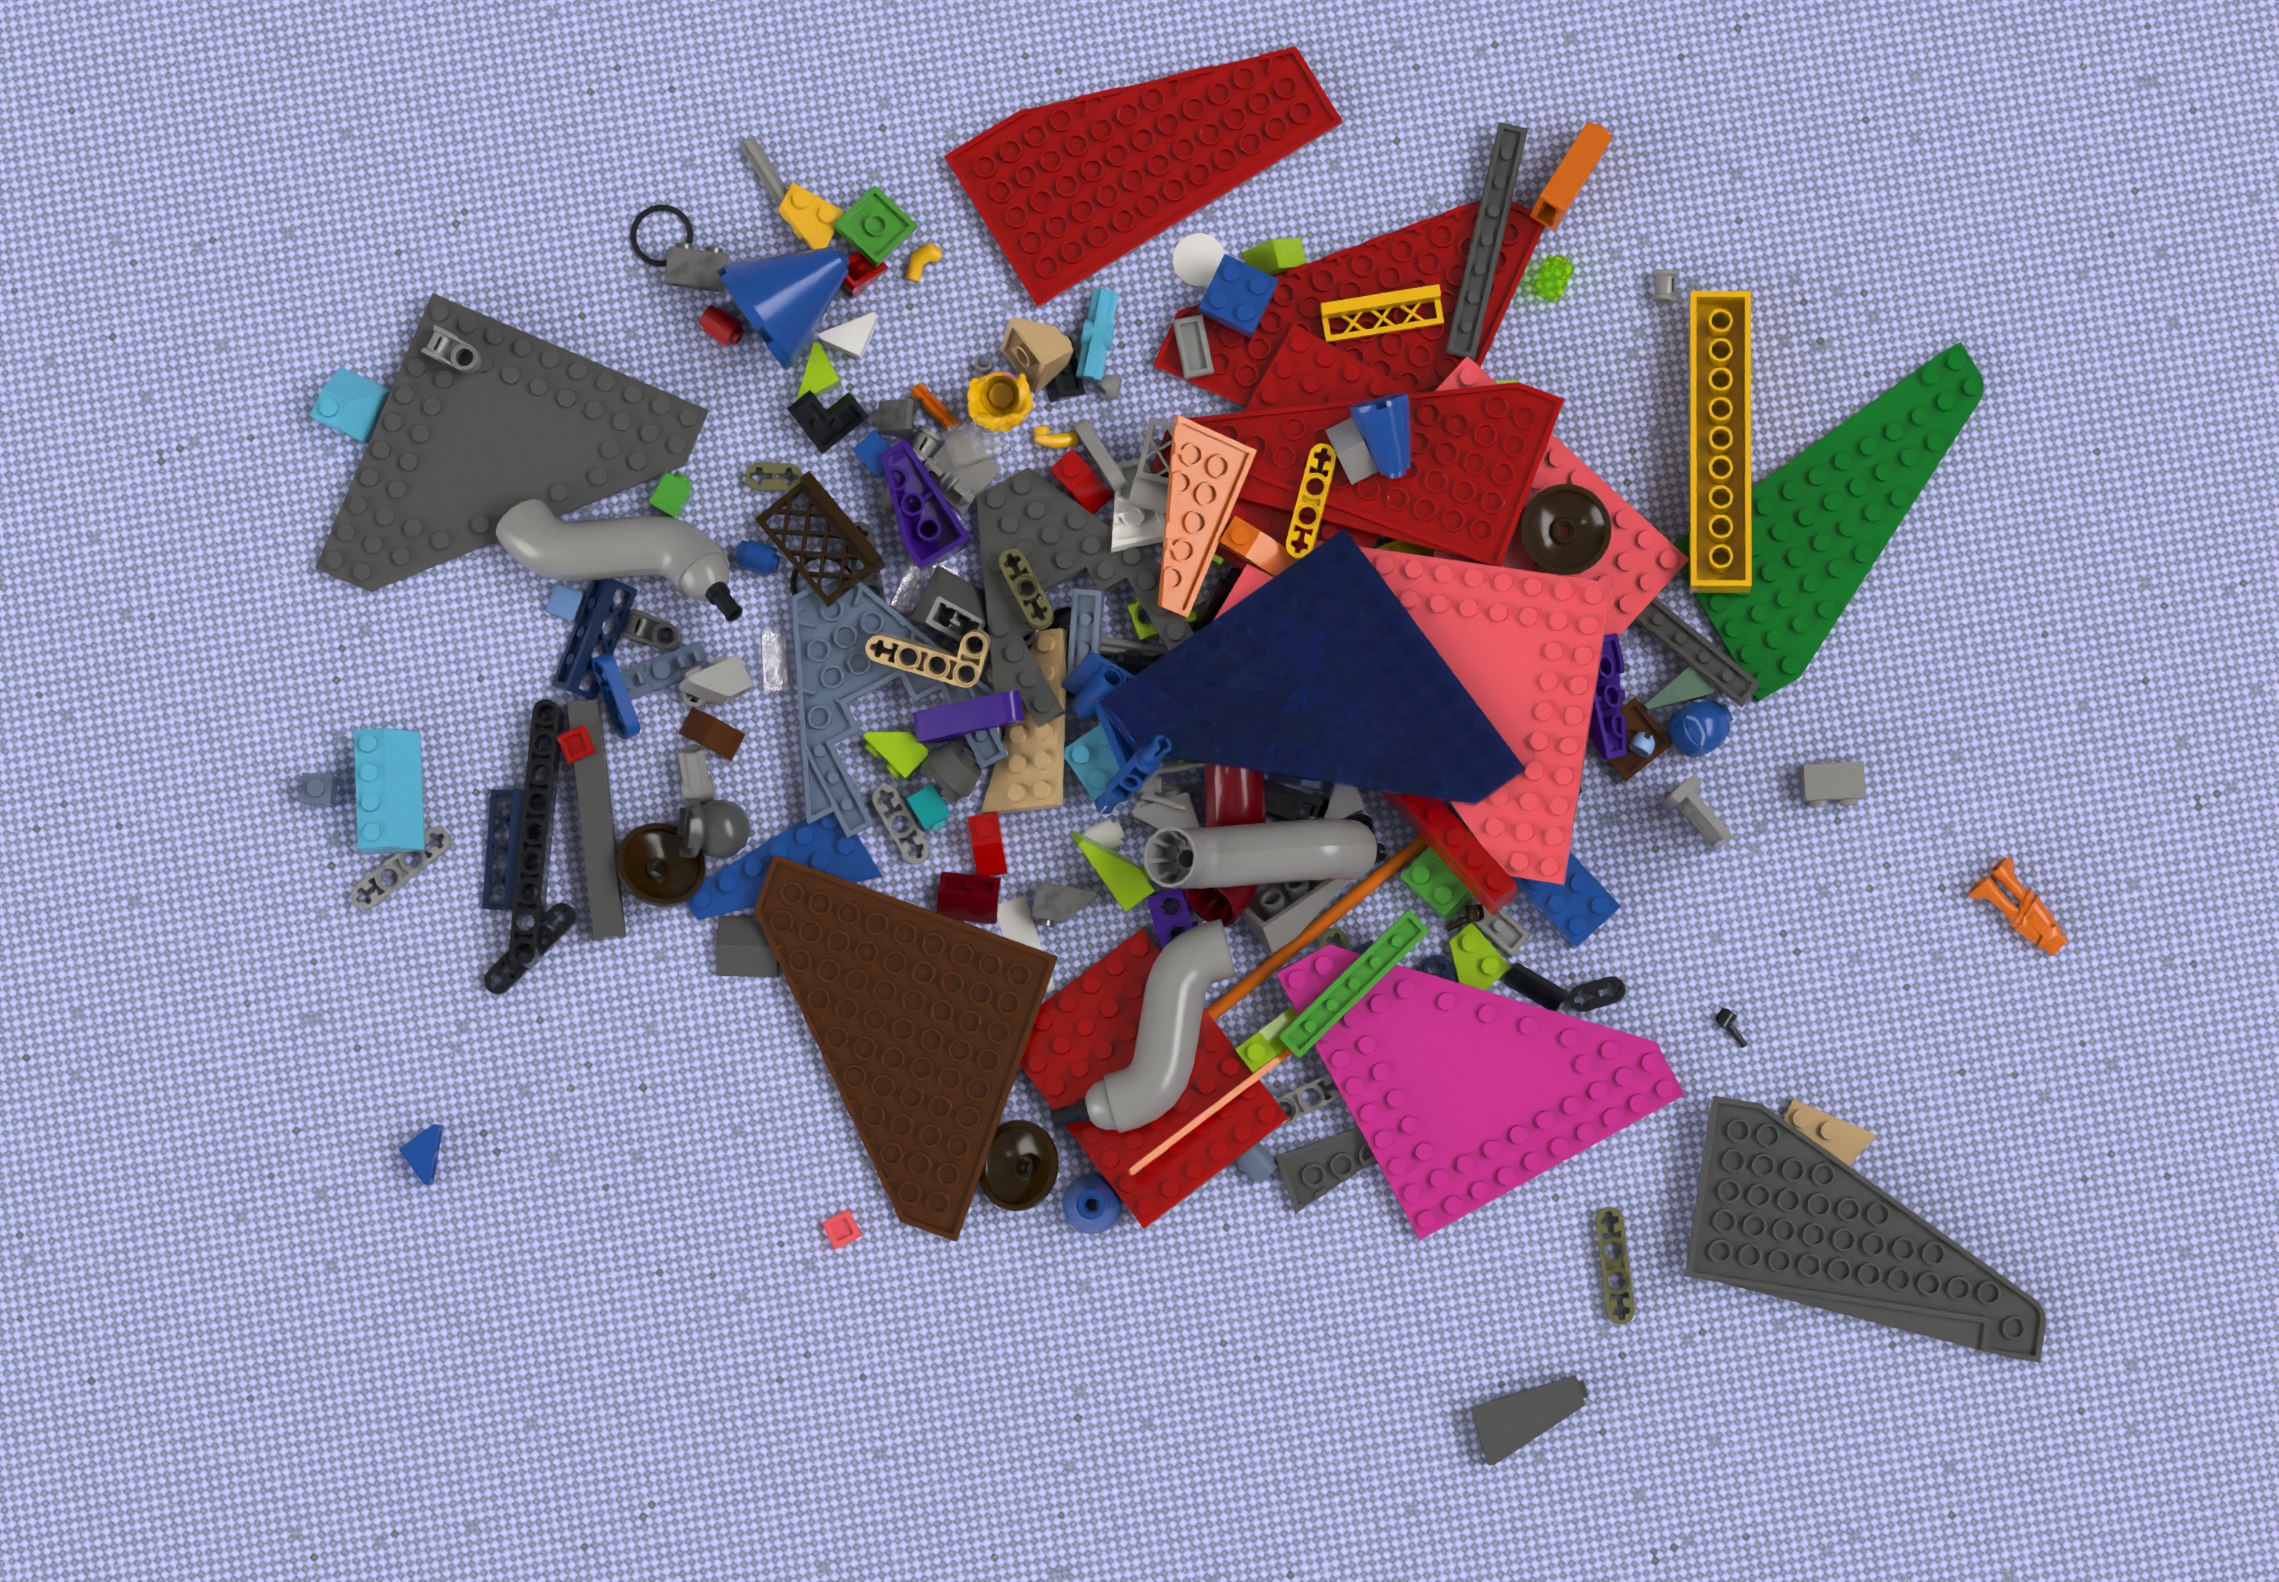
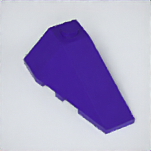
M904 439L881 453L880 457L903 546L918 569L923 570L944 562L968 547L971 539L908 441Z
M1617 633L1604 636L1589 734L1603 760L1626 755V720L1621 715L1620 701L1625 700V690L1620 689V674L1624 673V660Z

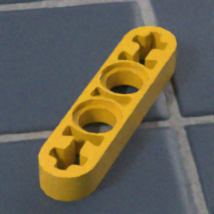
M1320 443L1315 445L1309 453L1286 540L1288 553L1296 559L1309 557L1315 546L1337 462L1336 452L1328 444ZM1323 450H1327V455L1331 457V461H1325L1322 469L1323 472H1328L1327 477L1320 473H1310L1312 467L1316 470L1318 469L1319 460L1315 458V455L1321 454ZM1317 478L1323 482L1324 489L1319 495H1311L1307 491V484L1311 479ZM1302 509H1314L1316 519L1312 524L1306 525L1301 523L1299 514ZM1296 526L1304 530H1313L1311 536L1305 533L1304 543L1308 545L1307 550L1302 549L1300 554L1296 553V548L1292 546V542L1298 541L1301 534L1300 531H1295Z

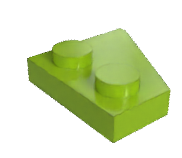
M1473 923L1466 926L1448 942L1457 978L1461 984L1485 991L1511 968Z

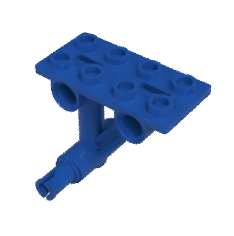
M1090 652L1063 681L1062 688L1074 694L1072 706L1077 715L1084 719H1091L1096 714L1098 715L1120 768L1107 782L1106 791L1095 800L1096 809L1100 812L1107 806L1102 814H1109L1119 802L1127 801L1136 791L1140 790L1143 784L1158 770L1160 760L1172 749V744L1166 736L1175 732L1191 716L1192 709L1095 652Z

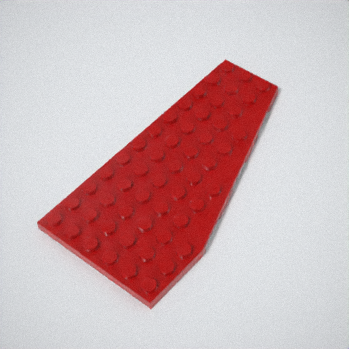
M1294 46L1260 54L1257 57L1213 67H1203L1169 75L1157 80L1077 96L1074 99L1031 109H1021L944 157L1037 308H1040L1343 124V121L1299 50Z

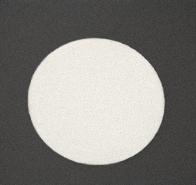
M1195 233L1188 235L1174 249L1172 258L1174 270L1179 278L1187 284L1193 286L1209 285L1225 251L1220 242L1208 234Z

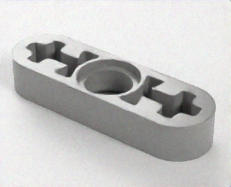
M1084 418L1074 424L1072 427L1112 490L1116 492L1127 485L1120 469L1087 419Z
M890 785L877 787L872 794L873 805L904 858L911 864L918 865L924 863L930 854L929 845L897 790ZM882 791H885L887 794L893 793L894 797L891 799V803L896 809L901 805L903 809L892 813L888 819H886L884 814L889 813V809L885 804H878ZM898 816H904L910 822L909 829L905 833H897L892 828L893 820ZM913 831H916L918 836L912 837L917 846H924V849L921 851L922 857L918 859L915 855L909 857L908 852L911 851V847L907 841L903 845L899 841V839L909 837Z

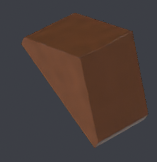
M694 707L691 708L678 733L730 761L733 760L745 737L744 733Z

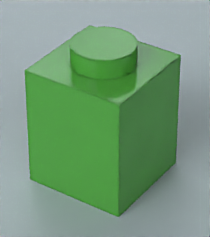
M666 471L648 503L665 515L678 519L695 491L689 485L692 480L677 471L674 475Z

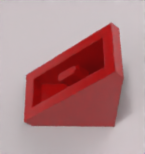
M858 252L848 258L850 264L846 267L849 272L841 285L855 299L885 273L889 267L882 262L875 268Z

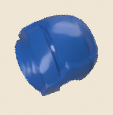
M1695 700L1690 704L1682 706L1670 716V739L1674 746L1687 757H1700L1714 751V749L1725 742L1730 730L1729 722L1734 719L1726 704L1720 706L1717 702L1711 700Z

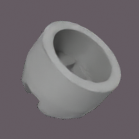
M1116 375L1103 377L1099 385L1101 394L1109 399L1117 400L1122 377Z

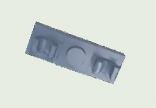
M1073 588L1067 677L1090 652L1100 655L1105 590Z
M697 641L620 672L632 701L685 680V673L695 667L701 666L702 669L710 666L700 641Z

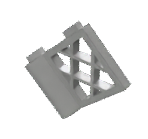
M1150 417L1136 477L1130 492L1129 505L1166 514L1169 477L1162 476V474L1167 471L1169 472L1170 465L1161 450L1171 445L1172 440L1158 447L1153 438L1155 425L1167 428L1172 436L1173 422ZM1152 444L1155 450L1149 453L1150 445ZM1156 453L1166 469L1157 474L1144 471L1147 458Z

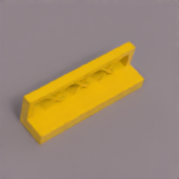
M1436 284L1321 303L1320 312L1325 341L1332 343L1444 324L1440 301V285ZM1434 302L1437 318L1424 320L1415 313L1421 304ZM1416 305V306L1413 308V310H1410L1409 308L1406 307V306ZM1401 308L1409 314L1403 324L1395 325L1386 319L1391 309ZM1386 310L1383 315L1377 311ZM1370 312L1379 321L1374 328L1364 329L1356 322L1362 313ZM1356 315L1353 320L1347 316ZM1341 317L1350 324L1344 333L1331 335L1328 319ZM1412 317L1418 320L1415 322H1409V320ZM1382 322L1388 325L1384 327H1379ZM1352 327H1355L1356 329L1359 330V331L1349 332V331L1352 329Z

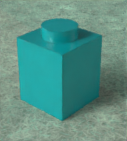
M933 783L906 798L926 832L932 829L935 833L949 824L947 819L952 817Z

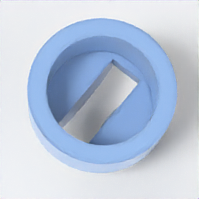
M1639 732L1634 735L1628 747L1634 753L1649 758L1655 747L1654 738L1651 735L1647 739L1644 737L1646 732Z

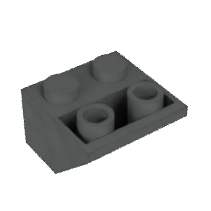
M937 565L911 619L960 646L966 633L973 629L983 630L987 623L985 591ZM972 636L968 639L970 649H974L979 637Z

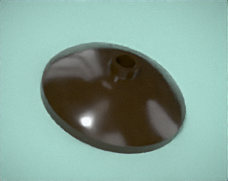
M1572 484L1554 485L1539 492L1526 506L1520 524L1521 541L1527 555L1540 568L1558 575L1578 574L1594 566L1606 552L1611 538V521L1602 501L1588 489ZM1560 526L1567 527L1569 533L1566 537L1559 535L1558 528Z
M649 823L633 829L621 842L616 855L617 873L624 887L640 901L657 907H673L687 902L700 889L706 871L703 853L699 850L696 858L681 857L679 848H684L683 837H677V827L664 823ZM652 871L658 872L660 877L653 875Z
M1013 1120L998 1126L979 1180L988 1199L998 1207L1009 1211H1025L1040 1204L1049 1195L1057 1179L1059 1160L1053 1139L1045 1129L1030 1121ZM1030 1163L1031 1167H1030V1170H1029V1172H1028V1171H1027V1166H1028V1164Z

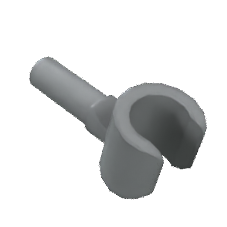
M980 355L976 357L974 369L978 379L991 372V358L989 365L986 368H981L978 366Z

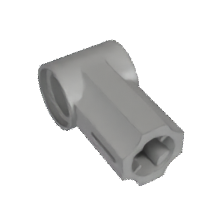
M691 744L678 749L682 774V798H698L700 804L715 800L712 777L708 775L704 746Z

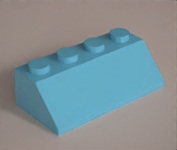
M388 728L354 730L358 849L365 855L425 851L421 733L418 731Z

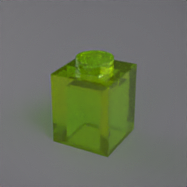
M1548 255L1532 287L1531 293L1558 305L1575 267L1570 266L1571 261L1560 255H1555L1554 257Z

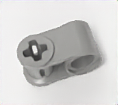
M436 325L434 326V334L427 347H423L421 352L463 373L469 374L477 371L482 362L480 353L452 333ZM465 351L472 352V362L467 366H461L459 363L460 355Z

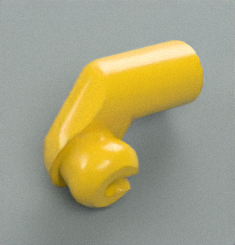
M928 243L913 252L910 256L906 280L919 283L923 266L930 261L938 262L941 259L942 250L940 247Z

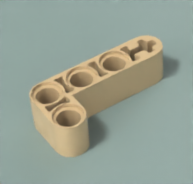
M981 629L970 630L963 637L957 654L886 632H879L867 641L865 651L867 656L875 662L959 687L969 688L975 685L982 675L990 647V638ZM972 636L979 637L983 641V649L980 651L971 650L968 646V639ZM882 640L884 641L883 646L885 648L893 649L895 644H898L899 647L893 659L891 658L892 651L884 650L879 654L877 653V647L873 646V644H877ZM903 649H913L917 654L916 662L907 663L902 658ZM933 657L944 659L946 663L944 671H935L931 667V659ZM964 665L971 666L975 671L974 679H963L960 675V667Z

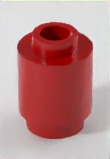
M710 305L699 320V325L703 327V331L726 347L731 343L736 345L745 333V330L742 329L743 322L720 306L716 308Z

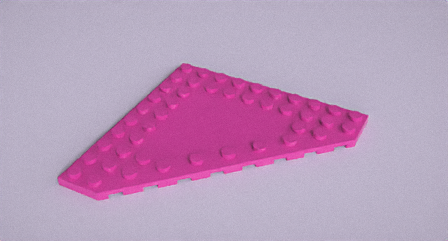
M1328 944L1276 972L1275 974L1298 1016L1361 954ZM1397 964L1314 1044L1419 1240L1685 1095L1656 1041Z

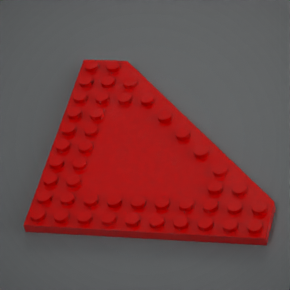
M1481 200L1448 210L1438 216L1421 220L1405 226L1403 229L1389 234L1386 233L1357 246L1343 249L1322 259L1297 266L1273 276L1279 279L1278 287L1252 339L1203 316L1214 374L1184 379L1173 322L1153 367L1246 408L1294 324L1325 341L1320 312L1321 303L1439 284L1444 324L1329 343L1416 393L1435 391L1464 360V358L1447 355L1445 352ZM1512 201L1477 352L1473 361L1480 368L1545 225L1530 217L1532 210ZM1434 302L1421 304L1415 312L1424 320L1437 318ZM1200 304L1179 310L1174 320L1201 315L1198 313ZM1416 305L1406 306V307L1409 308L1410 310H1413V308H1414ZM1393 308L1386 316V319L1395 325L1403 324L1409 314L1401 308ZM1381 310L1377 312L1383 315L1386 310ZM1370 312L1362 313L1356 323L1364 329H1372L1379 319ZM1350 315L1347 317L1353 320L1356 317V315ZM1341 317L1328 319L1331 335L1344 333L1350 325ZM1413 317L1409 320V322L1418 321ZM1382 322L1379 327H1384L1388 325ZM1352 327V329H1351L1349 332H1354V331H1359V330L1356 329L1355 327Z

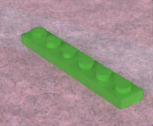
M1407 909L1277 1037L1300 1059L1430 930Z

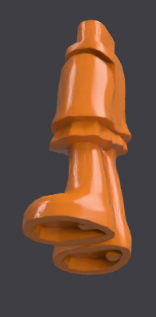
M2006 855L1992 867L1989 874L2012 893L2019 901L2018 905L2016 906L1989 876L1979 880L1969 890L1968 895L1973 900L1988 899L2007 916L2010 920L2008 925L2012 926L2014 931L2021 934L2028 941L2037 944L2036 946L2039 949L2044 948L2053 956L2069 939L2060 931L2062 926L2056 925L2057 922L2054 916L2040 900L2038 893L2034 895L2032 886L2025 889L2013 872L2014 861L2009 855Z

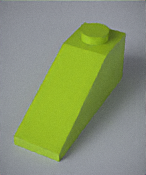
M1076 831L1071 834L1125 912L1155 892L1149 884L1152 879L1146 872L1143 864L1137 867L1132 859Z
M1293 1006L1235 1049L1253 1073L1288 1048L1277 1036L1298 1017Z

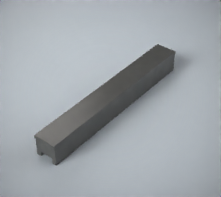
M597 699L578 702L567 701L570 730L585 725L597 753L574 763L594 941L601 942V940L627 937L621 881L616 868L617 846L601 705Z

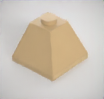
M1017 317L1010 319L1000 347L1001 352L1019 375L1021 373L1026 375L1029 388L1034 394L1038 393L1068 365L1074 350L1070 339L1066 335H1062L1056 326Z

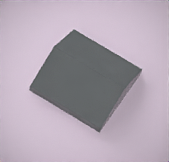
M719 916L716 942L717 976L777 977L778 961L757 917Z

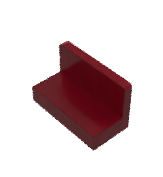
M941 871L937 913L960 921L996 924L1001 878Z

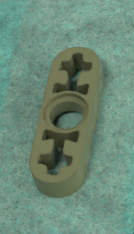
M1018 549L1005 550L999 557V567L1026 620L1034 629L1043 630L1048 628L1054 620L1053 609L1028 561ZM1009 558H1013L1014 561L1020 560L1017 565L1021 575L1017 578L1011 566L1006 568ZM1021 583H1032L1035 586L1033 594L1030 596L1020 595L1018 587ZM1035 601L1042 612L1047 611L1044 614L1045 619L1042 621L1038 617L1033 619L1035 611L1031 603Z

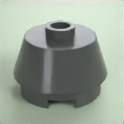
M951 742L930 750L928 757L922 763V769L929 781L934 778L937 784L943 788L940 793L952 802H956L963 797H969L982 774L975 755L968 748H964L957 742Z

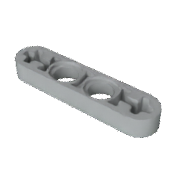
M440 827L428 829L424 832L425 847L433 842L431 836L434 833L438 836L444 835L445 838L442 840L443 847L433 846L428 851L432 853L430 858H428L425 851H418L422 861L415 868L408 867L405 862V857L409 852L397 853L353 888L351 892L353 904L363 910H370L376 907L445 854L452 844L450 834ZM387 869H393L398 875L397 882L392 886H385L381 881L382 873ZM373 879L385 891L382 895L377 890L370 895L372 901L369 904L365 901L359 902L358 900L361 897L359 892L361 889L370 891L375 887L370 883Z
M1329 1073L1275 1099L1277 1103L1287 1102L1292 1107V1115L1280 1127L1342 1097L1337 1089H1333L1327 1092L1331 1098L1325 1100L1323 1090L1317 1083L1323 1081L1324 1087L1330 1085L1333 1080ZM1306 1089H1315L1319 1093V1101L1316 1105L1307 1106L1302 1101V1094Z

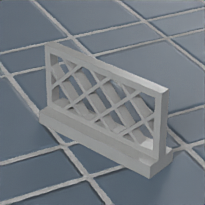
M1693 774L1659 804L1666 812L1676 807L1710 847L1716 851L1727 844L1734 836L1694 791L1702 783Z

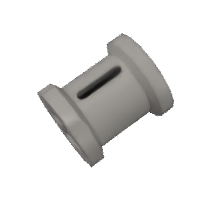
M1672 269L1653 270L1655 295H1652V301L1659 303L1678 302L1676 277L1679 276V271Z

